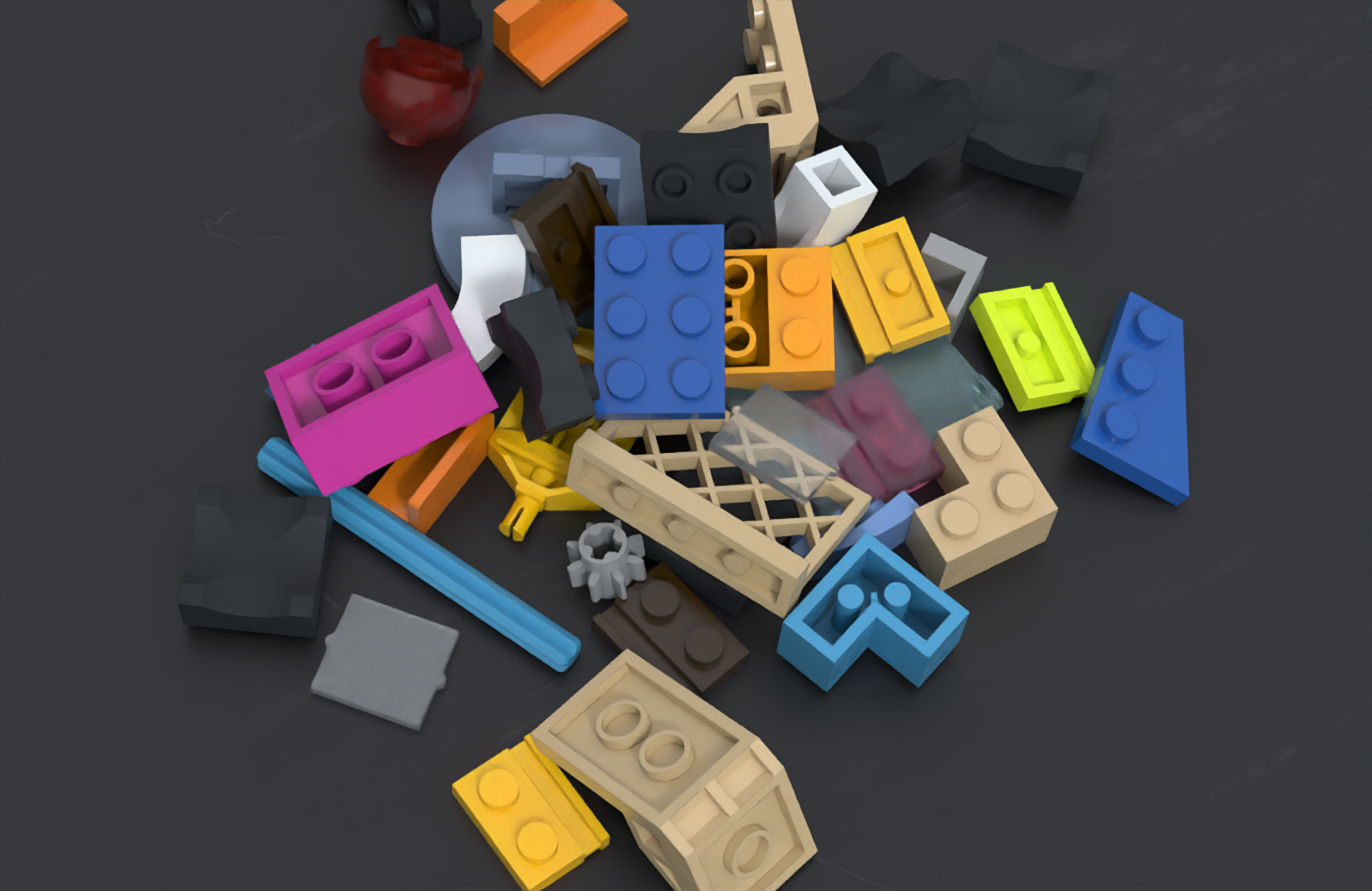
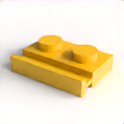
M904 216L847 237L846 242L831 247L832 285L865 364L874 362L875 357L891 352L893 355L951 333L950 321Z
M530 733L524 737V741L512 749L506 748L452 784V794L523 891L543 890L583 863L584 859L597 849L602 850L609 845V834L557 764L538 751Z

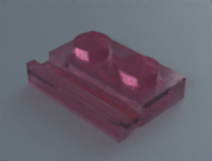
M881 364L827 389L824 395L814 400L809 398L801 404L800 415L838 476L872 497L870 505L880 499L888 503L903 490L908 494L942 477L946 468L945 464Z

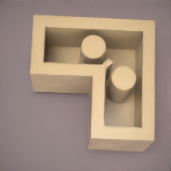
M992 405L938 430L927 465L946 495L914 509L905 543L926 578L944 591L1046 541L1058 507Z

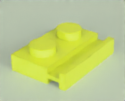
M1053 282L1045 283L1042 288L1034 290L1030 286L978 294L969 309L1018 412L1070 403L1074 397L1083 396L1086 400L1096 369Z

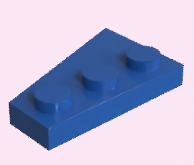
M1130 291L1118 302L1069 448L1175 506H1178L1189 497L1183 320Z

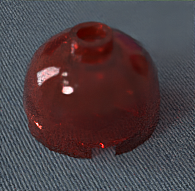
M382 36L375 37L367 42L360 65V96L364 109L379 126L389 131L388 136L392 140L408 146H420L424 140L441 139L455 133L470 118L478 102L484 80L483 68L478 63H476L472 73L469 69L462 66L464 54L458 50L434 41L410 36H398L395 47H380Z

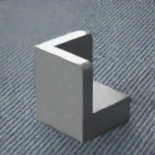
M930 233L920 254L950 321L951 333L935 339L950 345L979 288L988 257L934 233Z

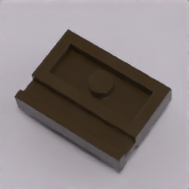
M579 162L570 167L572 173L562 181L555 179L509 215L544 288L553 287L557 301L565 299L573 312L574 318H577L594 304L595 226H619L593 169Z
M661 561L646 574V580L637 581L626 590L627 599L622 600L620 597H617L613 605L602 614H596L592 618L591 629L617 656L626 649H629L686 689L704 699L749 661L750 651Z

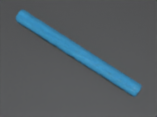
M271 437L260 449L256 457L259 469L299 496L312 495L324 497L294 446L281 437ZM352 485L342 487L325 496L331 498L332 515L335 521L556 671L565 672L578 657L581 650L579 638Z

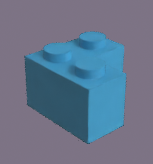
M866 531L783 621L776 652L826 693L867 647L919 688L959 643L970 612Z

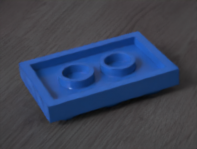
M724 224L595 226L594 375L600 392V399L594 401L597 412L594 414L595 420L725 419Z

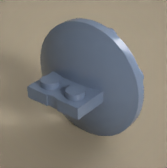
M539 114L513 119L483 132L469 142L454 157L443 173L435 192L431 213L434 251L439 266L454 291L460 295L462 285L461 237L517 234L509 215L555 179L562 181L572 173L570 167L576 162L593 169L619 226L647 225L640 163V144L630 136L605 123L566 114ZM532 262L530 294L545 289ZM594 304L575 318L577 327L594 330Z

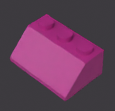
M437 283L264 371L289 439L324 497L342 487L358 483L366 475L401 457L416 453L424 445L459 427L473 424L484 414L499 407Z

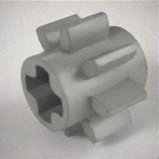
M616 519L613 523L597 524L588 522L586 523V530L580 536L579 542L568 541L566 544L571 562L567 567L572 587H580L587 583L592 602L597 603L601 598L612 599L617 597L625 600L627 599L626 590L632 586L634 580H646L644 560L641 559L645 555L643 538L641 534L632 535L627 538L622 529L621 520Z

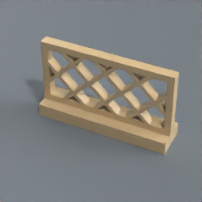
M725 410V419L607 420L596 432L588 428L574 443L565 484L575 492L783 619L786 618L798 603L802 588L868 510L872 499L870 495ZM707 431L721 432L733 440L735 449L705 451L700 433H706ZM687 434L691 452L660 454L656 436ZM643 437L647 454L632 455L612 442L616 438ZM774 464L787 472L789 482L759 484L754 465ZM741 467L745 481L744 485L714 486L710 468ZM696 469L701 487L687 488L667 476L665 471ZM829 497L846 507L841 515L814 517L809 498ZM795 499L800 518L770 520L764 501ZM751 502L756 521L743 522L721 509L720 504ZM806 535L810 552L805 558H802L777 543L775 537Z

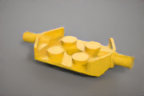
M577 327L578 337L571 339L579 364L588 362L594 372V330ZM522 387L488 441V457L515 492L516 497L515 502L498 528L508 538L513 531V540L523 541L524 535L538 512L543 511V509L546 511H601L602 507L575 492L565 484L574 443L588 428L596 432L607 421L595 420L593 415L589 420L580 423L576 427L528 443L521 425L523 413ZM637 437L616 438L612 443L629 452Z

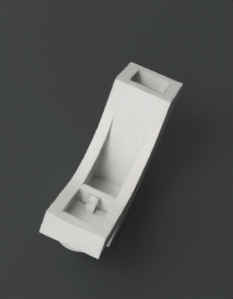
M842 145L794 163L780 193L774 200L777 248L823 247L828 244L830 247L839 245L846 240L864 217L878 190Z
M518 234L461 237L462 285L452 314L482 372L489 368L503 353L499 347L492 343L485 321L501 312L499 306L503 302L530 294L532 265Z

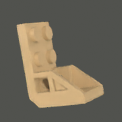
M748 0V16L751 28L744 29L743 31L744 52L747 64H757L759 74L733 77L679 132H717L745 124L768 123L775 200L794 163L813 156L819 118L792 1Z
M629 649L623 651L530 733L539 752L624 814L639 848L674 891H776L818 851L785 768L760 738Z

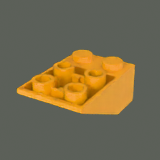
M831 247L725 250V387L770 392L834 390L835 356Z

